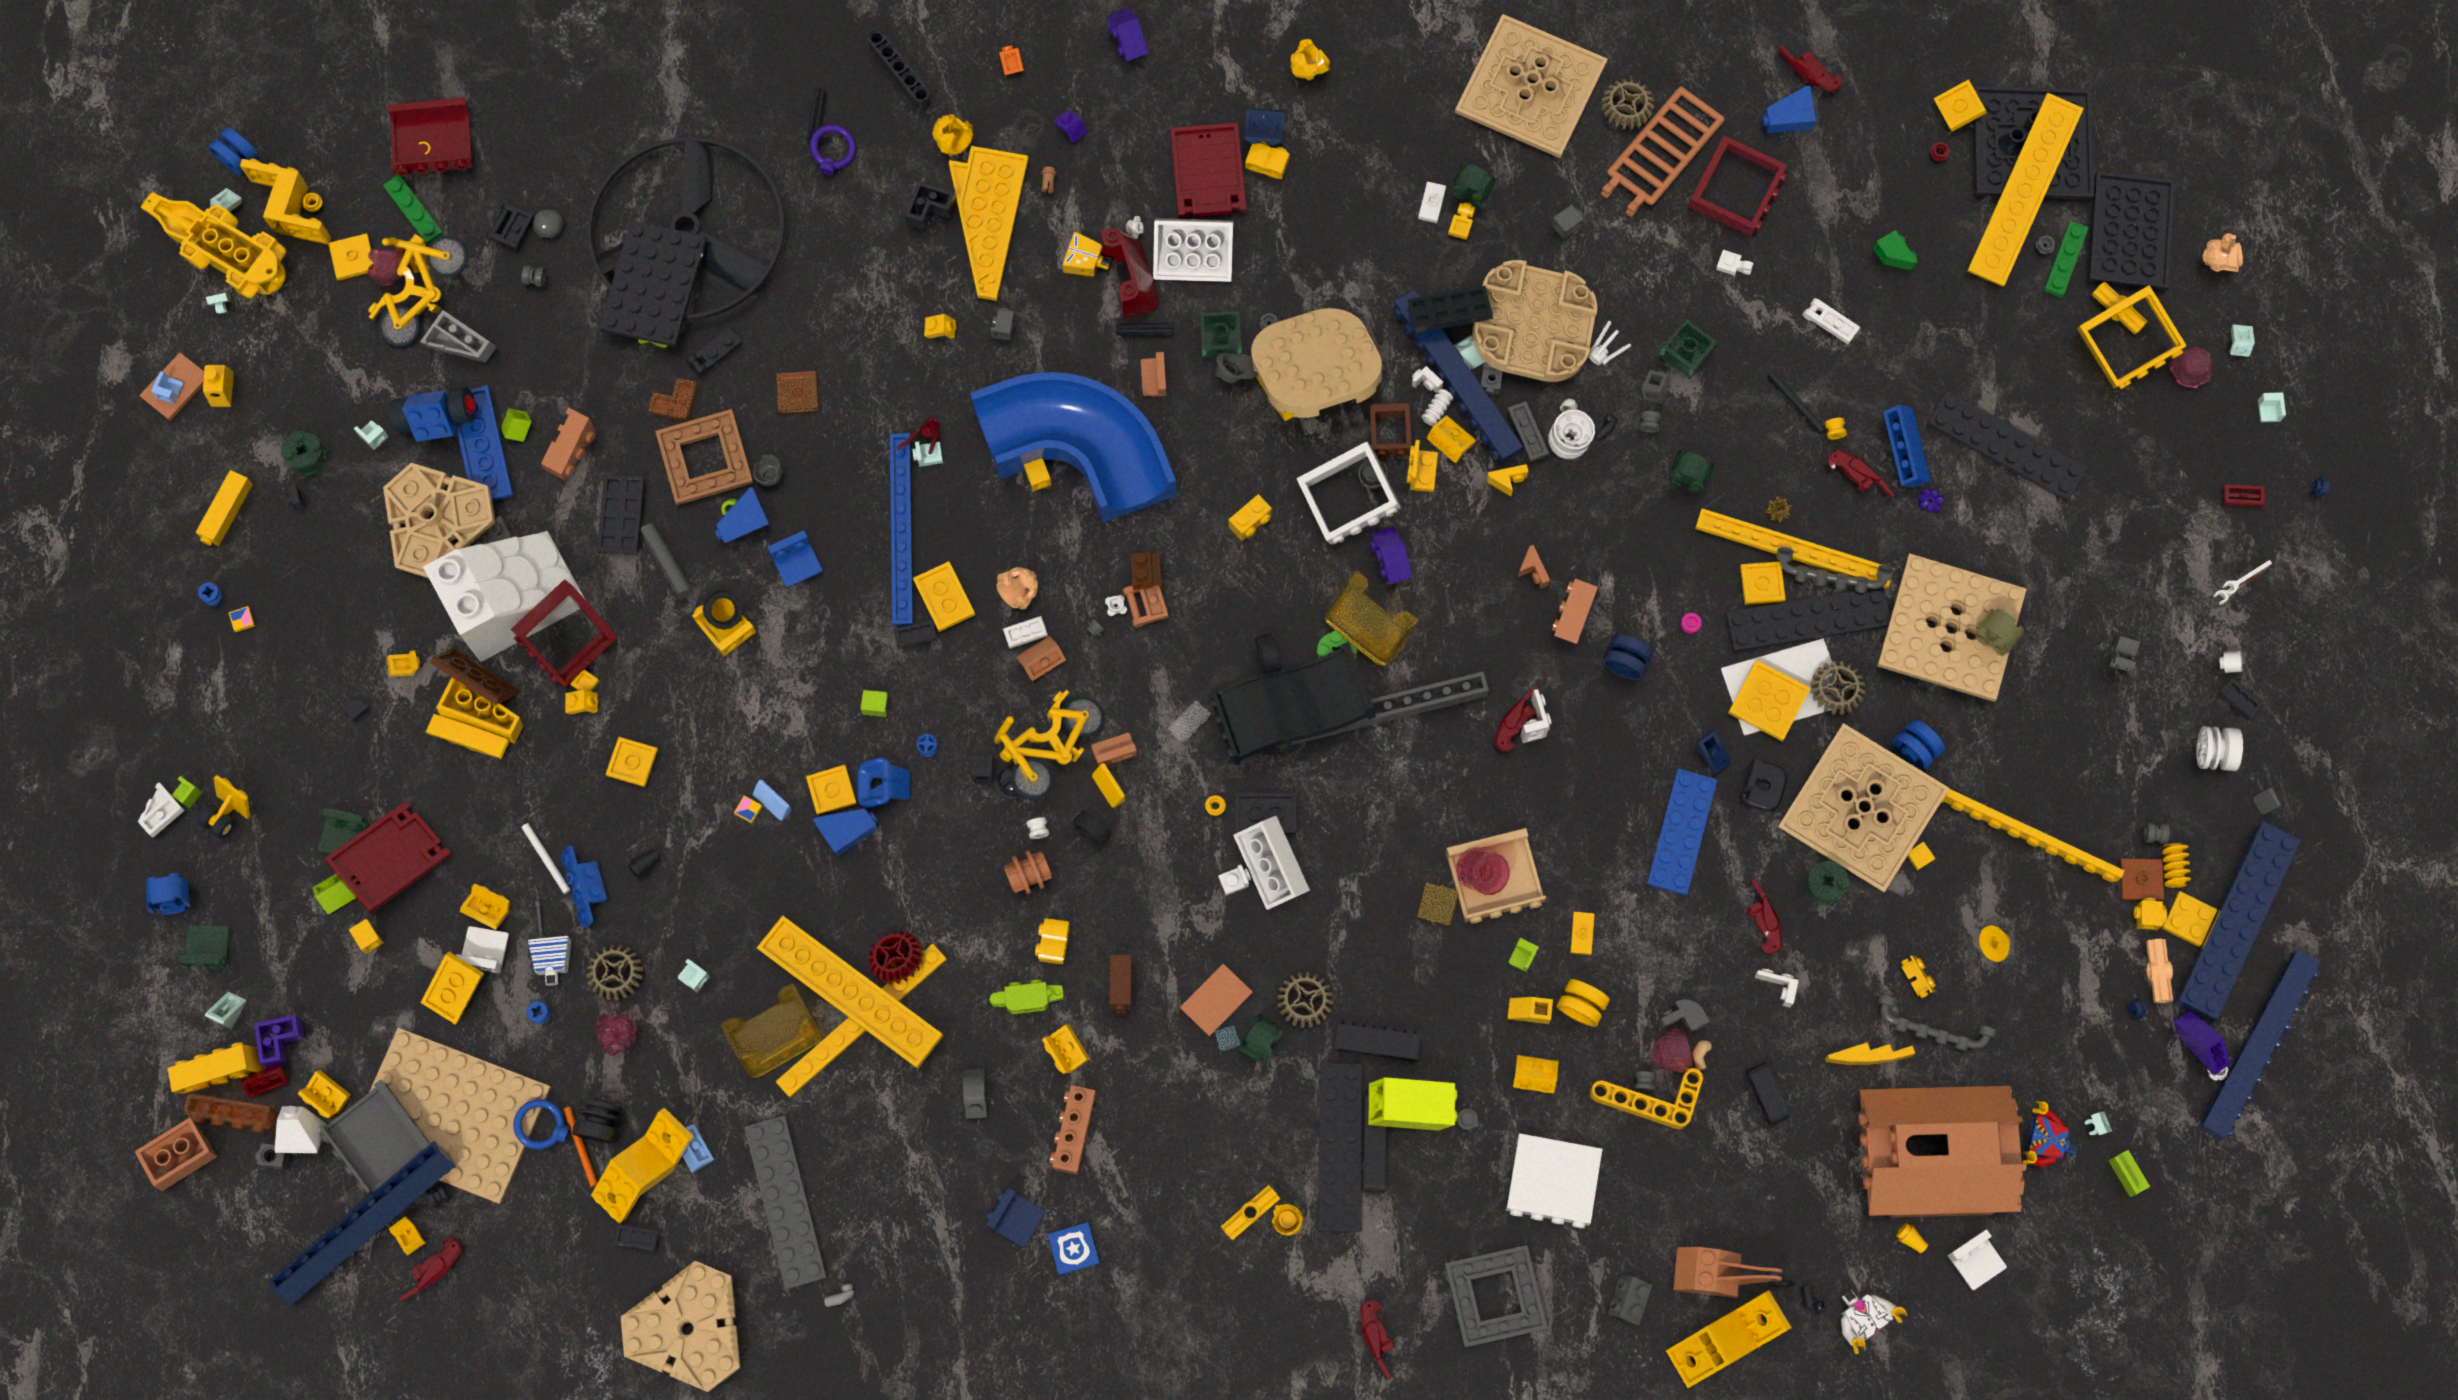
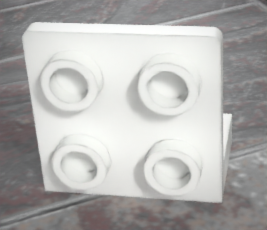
M1538 689L1533 691L1531 697V704L1536 712V719L1527 721L1526 725H1523L1520 735L1522 743L1545 738L1548 730H1550L1549 713L1545 714L1543 707L1546 705L1543 694H1539Z
M469 926L462 955L456 954V956L478 970L500 974L509 934Z
M1987 1229L1947 1255L1971 1290L1977 1289L2007 1268L1988 1241L1992 1236Z

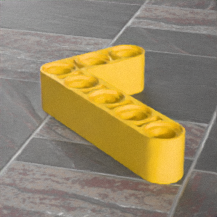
M1696 1068L1688 1069L1682 1076L1674 1104L1605 1081H1597L1590 1089V1097L1593 1101L1675 1129H1683L1691 1120L1703 1076L1700 1070ZM1687 1075H1695L1697 1078V1083H1689L1687 1080ZM1602 1087L1605 1090V1095L1602 1097L1596 1095L1595 1088ZM1618 1093L1624 1095L1625 1102L1618 1103L1615 1100V1095ZM1688 1094L1691 1097V1103H1684L1681 1100V1095ZM1635 1101H1643L1645 1103V1109H1637L1635 1107ZM1662 1107L1665 1110V1116L1660 1117L1656 1115L1655 1108ZM1675 1114H1682L1685 1117V1123H1678L1675 1120Z

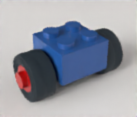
M467 387L451 389L448 395L445 390L393 399L390 402L389 415L392 426L398 434L412 432L416 442L454 436L458 424L471 423L475 420L476 403L471 390Z

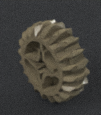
M1624 78L1622 83L1616 81L1614 86L1610 85L1602 98V111H1605V118L1610 117L1609 124L1616 122V128L1620 124L1623 125V130L1626 129V126H1629L1632 130L1634 125L1639 128L1641 123L1645 124L1647 122V118L1651 117V111L1654 109V99L1651 97V91H1646V85L1641 87L1640 81L1635 84L1633 79L1626 82ZM1619 96V102L1614 106L1613 99ZM1639 103H1642L1643 109L1637 113L1636 107Z
M1832 661L1831 667L1828 663H1825L1823 668L1819 667L1817 669L1818 674H1813L1812 678L1814 681H1811L1810 685L1814 688L1810 690V693L1816 694L1812 699L1813 701H1820L1817 705L1819 708L1822 705L1825 706L1824 712H1827L1830 708L1832 709V715H1835L1837 710L1840 715H1843L1844 709L1850 713L1852 708L1856 709L1858 707L1857 702H1862L1863 698L1860 695H1864L1865 690L1861 688L1865 686V683L1859 681L1863 676H1856L1855 674L1858 669L1850 670L1851 664L1844 667V662L1840 661L1837 666L1836 662ZM1832 674L1831 683L1822 687L1823 678ZM1841 675L1845 676L1849 681H1844ZM1837 685V687L1841 688V690L1838 691V689L1834 688V686ZM1853 689L1852 698L1843 702L1844 693ZM1826 694L1833 696L1835 701L1830 700Z
M610 945V951L603 947V954L597 951L595 954L598 958H590L594 965L587 966V969L592 971L586 974L587 978L591 979L588 984L594 986L592 990L595 993L599 992L601 998L606 995V999L611 1000L614 995L617 1001L620 999V994L627 998L626 992L629 991L633 994V985L635 987L640 986L636 980H642L643 978L640 974H637L643 971V968L638 966L641 964V960L636 959L637 954L635 952L631 953V949L628 947L624 951L622 945H619L617 950L614 945ZM614 957L624 958L623 961L614 964L608 961ZM630 964L631 972L628 980L626 981L624 978V972L628 969L627 966ZM604 965L606 972L602 976L603 979L600 980L599 971L601 966ZM609 966L618 972L621 979L611 973L612 970ZM613 982L621 983V986L616 988L605 987Z
M1299 972L1297 980L1291 975L1290 980L1292 983L1285 980L1284 985L1287 988L1280 987L1279 991L1283 994L1277 996L1278 1000L1283 1001L1278 1003V1008H1284L1280 1014L1285 1015L1288 1013L1286 1021L1288 1022L1293 1018V1026H1296L1297 1022L1300 1021L1301 1028H1304L1305 1022H1308L1309 1028H1312L1313 1020L1319 1025L1320 1019L1318 1017L1326 1020L1327 1016L1323 1012H1331V1009L1326 1005H1333V1001L1327 999L1333 996L1332 992H1326L1330 989V986L1325 985L1322 987L1325 980L1322 978L1317 982V974H1314L1313 979L1309 978L1310 972H1306V978H1302V973ZM1300 985H1311L1317 990L1306 991ZM1295 988L1298 998L1289 1005L1288 996ZM1301 994L1305 998L1311 997L1308 1002L1309 1005L1305 1002H1300L1302 1000ZM1321 995L1323 1002L1320 1009L1316 1012L1312 1002ZM1305 1009L1310 1015H1299L1293 1010Z

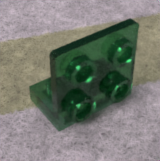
M323 807L321 815L326 819V823L317 850L327 854L333 853L367 829L369 821L360 815Z
M188 926L185 955L178 954L177 963L184 967L226 968L230 928L223 926Z

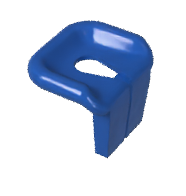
M883 757L867 760L860 765L857 773V800L861 807L871 808L885 804L890 799H910V771L891 765ZM874 778H882V784L872 789L871 781Z

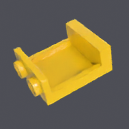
M726 598L716 600L711 608L714 619L721 622L731 619L735 611L733 603ZM703 605L699 606L692 615L695 622L724 657L756 633L753 625L743 615L737 625L725 630L717 629L707 622L703 614Z

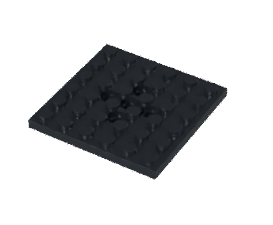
M1997 86L1974 87L1987 112L1974 120L1976 196H2001L2034 123L2032 120H2035L2046 94L2049 93L2084 109L2044 198L2092 200L2094 198L2091 90Z

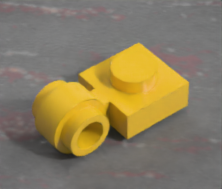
M1464 202V204L1460 203L1457 212L1460 216L1454 214L1448 235L1467 240L1473 220L1468 218H1473L1476 207L1467 202Z

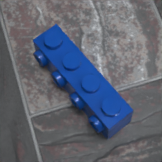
M1897 405L1883 411L1901 486L1916 488L1931 482L1913 407Z

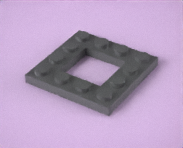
M1527 1245L1445 1263L1464 1348L1548 1329ZM1511 1271L1521 1312L1480 1321L1471 1280Z

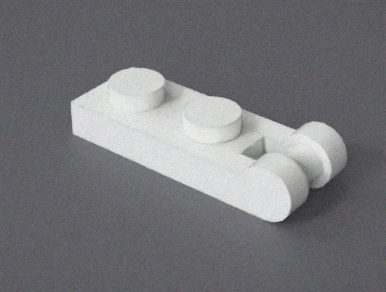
M1816 298L1810 303V308L1803 312V316L1807 320L1813 321L1846 344L1851 342L1860 329L1858 325ZM1820 310L1822 314L1818 315L1816 311Z

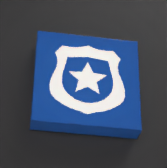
M1088 1222L1047 1234L1059 1276L1100 1264Z

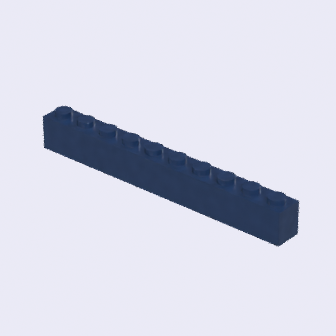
M1415 290L1409 292L1395 301L1393 309L1395 316L1398 320L1401 319L1408 335L1412 334L1415 339V345L1420 351L1423 350L1428 364L1431 367L1434 366L1437 371V377L1445 382L1447 391L1452 394L1453 398H1456L1463 414L1466 413L1470 418V425L1481 434L1479 435L1484 445L1489 446L1494 460L1499 461L1501 465L1505 464L1522 453V444L1444 331L1436 329L1415 333L1408 299L1419 298V295Z
M2300 949L2291 954L2233 1061L2227 1077L2223 1080L2200 1122L2199 1129L2219 1141L2232 1135L2235 1129L2233 1127L2235 1120H2239L2244 1113L2242 1107L2245 1101L2249 1102L2254 1094L2252 1088L2261 1081L2263 1077L2261 1072L2264 1066L2267 1067L2272 1061L2273 1056H2271L2273 1049H2277L2282 1042L2280 1036L2283 1031L2286 1032L2292 1023L2290 1020L2292 1014H2296L2300 1009L2301 1003L2299 1001L2302 996L2305 997L2309 992L2311 986L2308 984L2311 979L2317 977L2320 971L2318 966L2321 961Z
M433 1141L273 1276L269 1283L274 1293L290 1306L299 1300L309 1289L317 1285L322 1278L332 1272L346 1258L350 1257L354 1251L365 1244L379 1230L383 1229L387 1223L398 1216L407 1206L415 1202L420 1195L431 1188L444 1175L448 1174L455 1167L450 1155Z

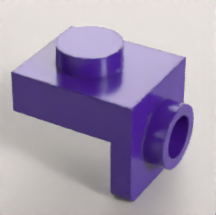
M1069 109L1054 120L1056 126L1068 135L1072 143L1087 133L1082 119Z

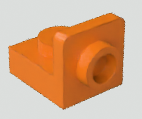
M1013 45L1002 47V52L998 53L1004 75L1024 71L1018 48L1014 49Z

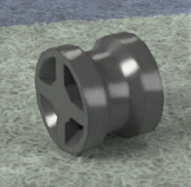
M1644 411L1641 413L1643 422L1640 424V430L1649 433L1658 432L1660 430L1658 421L1661 419V414L1655 411Z
M1647 1071L1635 1072V1077L1637 1078L1635 1090L1655 1091L1654 1079L1656 1078V1073Z

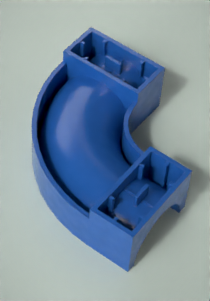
M1033 373L1011 378L970 393L975 415L1000 479L1025 471L1024 464L1040 458L1069 463L1077 468L1085 477L1102 523L1177 496L1176 479L1162 444L1147 418L1126 397L1098 381L1069 373Z

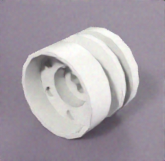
M1580 410L1562 412L1556 418L1548 435V443L1551 450L1557 456L1564 459L1580 457L1593 440L1595 425L1592 419Z
M2203 726L2200 729L2196 747L2199 768L2207 769L2209 767L2215 770L2219 763L2221 770L2237 771L2241 764L2243 753L2241 730L2238 728H2224L2220 733L2218 727L2211 729L2209 726Z

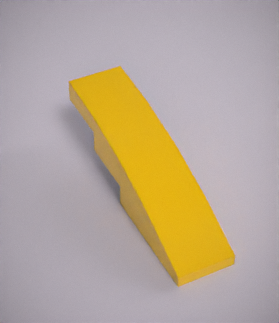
M433 714L426 733L431 736L445 739L450 743L502 759L509 743L508 739L436 714Z
M1867 1042L1829 1054L1825 1060L1829 1063L1845 1065H1872L1909 1058L1915 1054L1913 1046L1893 1052L1890 1044L1870 1050Z

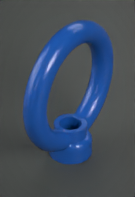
M535 1099L523 1104L518 1109L513 1121L514 1133L517 1139L524 1146L536 1150L549 1148L557 1141L564 1142L570 1127L564 1125V1117L561 1110L554 1103L544 1099ZM533 1108H545L555 1117L556 1127L553 1134L546 1140H531L523 1132V1117Z

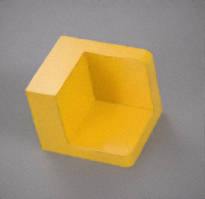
M1042 458L1024 464L1025 473L1033 492L1051 486V479Z
M367 919L349 929L359 948L365 954L384 943Z

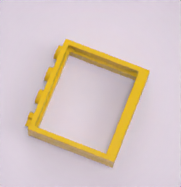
M2150 285L2077 328L2114 389L2117 387L2123 389L2131 384L2130 380L2136 376L2138 379L2149 373L2147 371L2153 366L2155 369L2166 363L2165 359L2172 356L2174 359L2184 353L2182 349L2186 347L2185 342ZM2146 298L2175 347L2117 380L2088 331Z

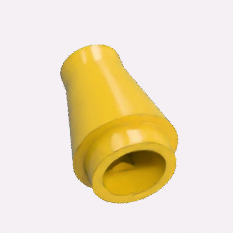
M1905 1223L1896 1233V1236L1899 1238L1898 1241L1913 1248L1920 1254L1928 1247V1243L1925 1242L1913 1225Z

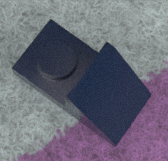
M1714 730L1697 740L1695 750L1704 757L1712 773L1716 774L1731 763Z

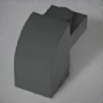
M2122 631L2118 632L2110 657V666L2126 671L2134 670L2136 665L2135 655L2140 644L2139 636Z
M1687 999L1676 1001L1673 1004L1676 1011L1674 1012L1671 1009L1663 1013V1018L1659 1021L1662 1029H1665L1681 1020L1689 1034L1701 1029L1710 1022L1703 1008L1696 1002Z
M984 1069L963 1070V1098L966 1119L987 1118Z

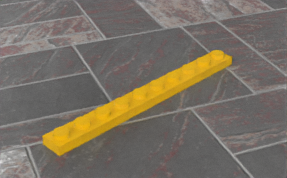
M1701 509L1695 527L1697 530L1777 554L1778 548L1787 547L1794 552L1793 560L1834 573H1845L1849 577L1857 578L1862 576L1871 581L1879 579L1876 574L1881 564L1706 509ZM1891 580L1887 581L1882 587L1888 589Z
M1951 789L1948 790L1941 803L1946 802L1957 811L1963 810L1970 813V816L1976 820L1982 819L1989 822V825L1993 828H2002L2008 831L2007 833L2012 837H2021L2032 846L2045 848V851L2051 855H2060L2070 864L2077 863L2083 866V869L2087 872H2096L2109 882H2117L2124 874L2125 870Z
M931 944L924 951V956L921 957L923 964L918 965L920 971H914L915 977L908 976V982L902 979L900 985L895 981L892 985L887 983L881 989L900 1002L947 959L934 944ZM848 1017L782 1075L776 1083L791 1098L865 1033L866 1030Z

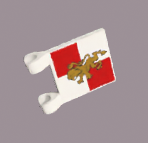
M2270 560L2237 581H2227L2222 587L2230 586L2231 588L2229 590H2219L2213 597L2215 598L2217 595L2222 596L2223 600L2218 604L2223 605L2229 596L2260 576L2272 562Z

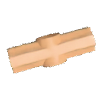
M2166 940L2146 941L2149 960L2147 963V976L2152 984L2154 1003L2172 1002L2171 979L2173 970L2171 962L2168 961Z

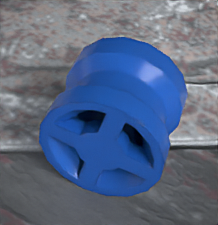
M206 582L198 590L199 597L209 606H215L222 600V591L214 583Z
M923 734L917 740V748L922 756L932 757L937 753L938 744L933 735Z
M536 1001L528 1006L527 1016L535 1024H544L550 1018V1010L544 1003Z

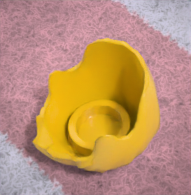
M1291 1204L1275 1206L1272 1223L1276 1231L1284 1236L1299 1233L1304 1222L1302 1212Z

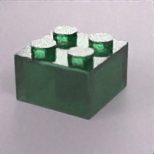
M1239 311L1200 313L1202 358H1217L1222 352L1242 354Z
M1685 319L1663 345L1659 356L1691 379L1715 351L1718 342L1688 319Z

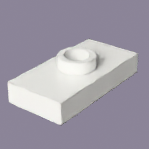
M1427 182L1418 219L1433 223L1438 222L1446 190L1445 185Z
M1041 616L1003 628L1009 649L1048 636Z

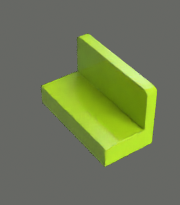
M336 874L312 887L315 897L327 914L355 899L354 895Z
M2129 1150L2108 1160L2130 1197L2150 1187Z

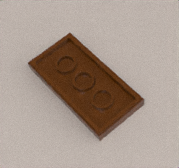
M455 648L432 657L430 661L432 665L494 705H498L517 695L518 689Z

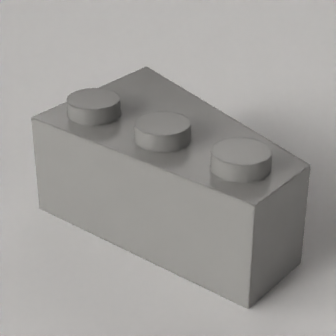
M442 310L420 341V343L428 348L486 363L496 349L495 345L444 310Z

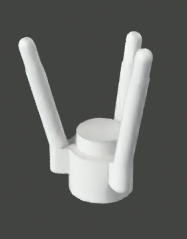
M1611 321L1607 322L1588 355L1589 359L1598 366L1601 363L1606 365L1609 360L1631 347L1629 343L1607 356L1609 352L1606 347L1619 333L1618 330H1615L1603 345H1599L1611 325Z

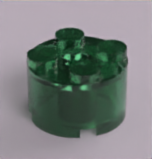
M1461 164L1451 185V189L1454 191L1453 196L1461 200L1467 198L1471 200L1473 205L1481 207L1483 203L1487 202L1496 179L1494 176L1492 178L1488 177V172L1482 168L1470 164L1466 168L1463 167L1464 164Z
M295 430L283 442L281 456L294 473L300 476H309L310 474L320 472L327 462L326 450L314 434Z
M1679 450L1668 473L1671 477L1670 482L1676 485L1686 484L1691 491L1699 493L1701 489L1706 488L1715 465L1711 463V466L1707 464L1708 459L1689 451L1686 454H1681L1682 450Z
M1832 860L1820 862L1809 871L1805 878V894L1814 904L1834 905L1848 890L1850 884L1848 874L1841 865ZM1824 881H1825V882L1828 881V882L1830 883V885H1826V886H1825V885H1823V882H1824Z
M1259 1014L1256 1018L1259 1022L1256 1021L1255 1024H1252L1242 1041V1044L1245 1046H1240L1238 1050L1260 1063L1261 1061H1267L1273 1051L1270 1048L1272 1043L1275 1044L1279 1041L1283 1031L1280 1030L1281 1026Z

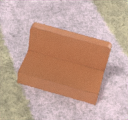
M1156 352V358L1141 359L1143 397L1166 396L1164 352Z
M1050 636L1016 656L1031 681L1066 661L1058 644Z
M1130 733L1091 745L1098 767L1102 763H1105L1107 766L1137 756V750Z

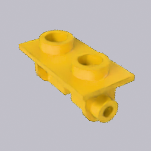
M1912 955L1910 956L1912 961L1905 959L1901 962L1903 965L1901 967L1908 979L1916 976L1917 980L1913 981L1911 985L1917 996L1920 995L1922 999L1929 995L1927 991L1931 993L1936 992L1934 989L1936 984L1930 975L1927 976L1923 970L1926 967L1922 959Z

